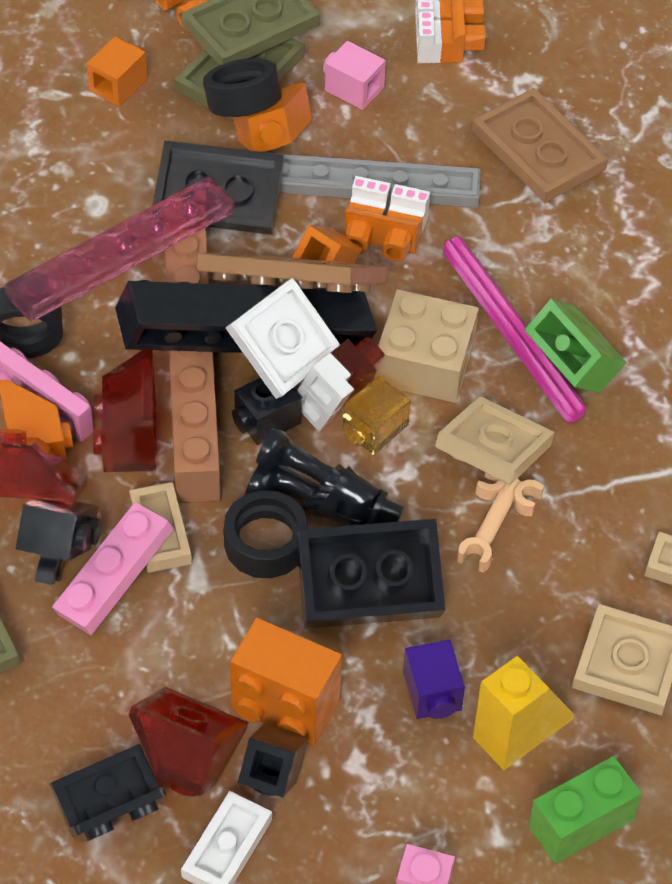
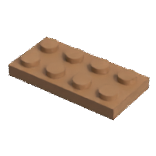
M198 253L197 261L198 271L213 272L212 280H249L251 284L275 285V283L284 284L293 278L302 289L319 287L326 288V291L370 292L371 284H385L387 278V266L246 253Z

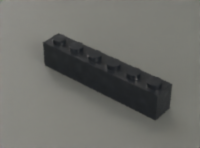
M148 280L128 281L115 306L125 350L243 353L225 327L278 287L267 285H230L227 283L197 284L189 282H150ZM300 288L343 349L335 355L361 356L377 332L365 292L352 291V293H344L318 288Z

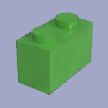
M550 299L524 329L576 388L600 393L627 363L576 306Z
M613 756L533 800L528 827L556 865L634 821L642 793Z

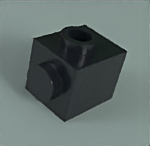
M260 377L234 390L235 409L232 410L234 423L240 432H247L256 445L263 443L273 426L285 432L301 424L302 398L294 388L276 399Z
M263 724L249 738L238 783L252 787L261 794L283 798L297 783L309 738Z

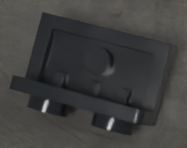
M141 744L50 783L71 836L75 837L84 833L87 841L114 830L111 820L129 813L131 820L134 821L159 810L155 800L166 796L163 786L159 788Z

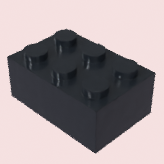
M436 519L298 530L296 545L304 629L439 618L444 613L445 600Z

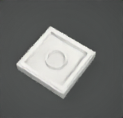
M293 278L286 281L225 327L276 399L283 396L305 379L311 368L329 353L334 356L343 349Z

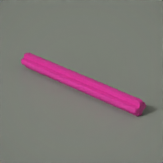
M456 236L452 240H447L444 243L443 254L558 412L568 423L581 420L585 416L586 405L561 371L525 332L524 329L527 325L461 237Z

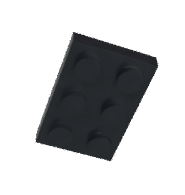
M164 140L151 210L152 220L164 221L163 203L204 202L206 227L272 235L284 167V155Z

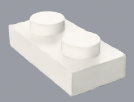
M229 791L181 868L182 878L193 884H234L270 825L272 811Z

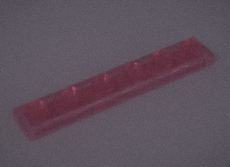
M208 176L5 284V295L30 322H33L232 214L234 201Z

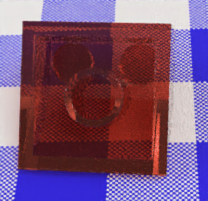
M153 349L141 350L102 376V394H94V419L101 420V429H93L94 455H102L103 472L156 471V391Z

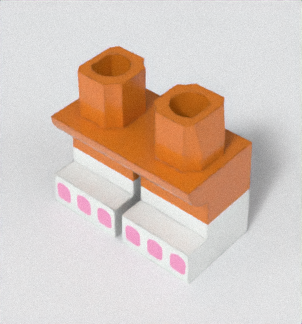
M416 0L417 63L463 62L464 51H484L485 25H465L483 24V0Z
M355 176L350 204L345 210L344 237L363 248L360 254L367 252L369 244L383 246L382 255L387 260L403 262L408 252H416L429 214L430 191L395 184L390 202L391 183Z

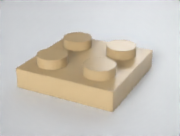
M479 396L438 433L435 447L450 454L453 458L466 462L488 473L491 477L511 485L551 446L555 432Z
M598 604L572 688L662 716L672 684V626Z

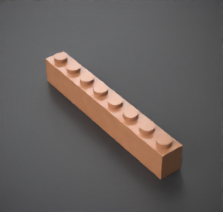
M204 202L163 203L166 282L209 284L208 271L197 270L198 253H207ZM169 351L178 503L220 501L213 352Z

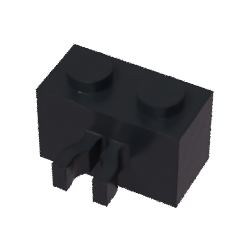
M49 495L23 504L15 549L41 555L35 576L36 582L53 585L55 581H61L64 560L69 561L91 550V545L98 543L102 528V520L97 518L99 506Z

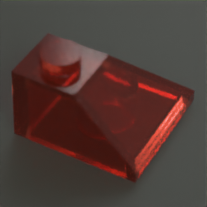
M20 429L0 430V497L66 502L76 501L87 486L86 475L41 439L26 437L27 431Z
M164 687L134 704L129 712V718L156 777L170 783L172 790L185 796H201L217 784L249 724L245 720L168 687Z

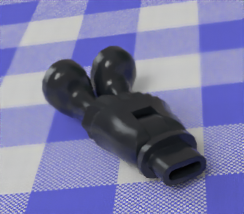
M275 426L270 429L263 441L256 459V463L259 465L254 471L245 494L260 490L287 492L305 501L302 506L304 511L316 510L314 516L324 517L345 526L399 522L404 506L387 499L388 492L378 489L356 474L349 465L346 469L340 464L335 466V468L326 465L295 445L283 430ZM290 468H293V469H295V470H297V471H300V472H302V473H304V474L310 476L311 478H313L314 480H316V481L319 482L320 484H317V483H315V482H313V481L307 479L306 477H304V476L298 474L297 472L291 470Z

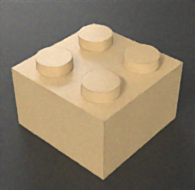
M397 289L376 352L374 385L457 403L476 338L479 307Z

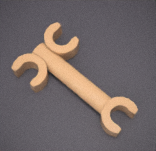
M485 472V478L495 483L487 484L479 480L476 485L475 494L481 499L494 500L475 537L467 538L459 545L457 562L463 564L467 555L475 553L481 556L478 571L484 573L488 570L492 557L490 545L512 503L519 514L532 517L535 502L524 497L532 496L541 500L544 485L536 480L520 481L517 478L510 485L502 480L491 477Z

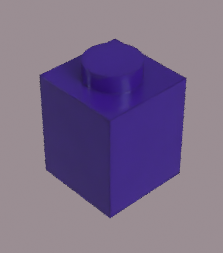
M451 640L405 648L403 674L416 719L426 717L442 719L456 711H462L465 686Z

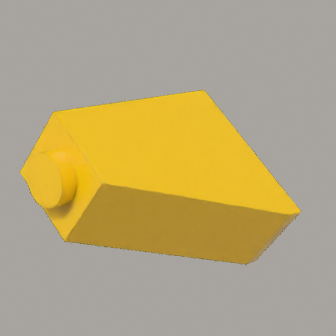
M516 656L481 681L473 739L504 771L572 721L575 714Z

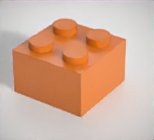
M256 617L230 661L231 709L235 710L240 717L249 722H262L309 738L308 743L315 746L340 702L342 654Z

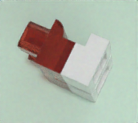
M369 337L363 339L356 346L347 339L311 368L298 388L297 393L302 398L301 413L319 432L333 421L343 405H352L357 401L378 371L375 366L385 356L384 352Z

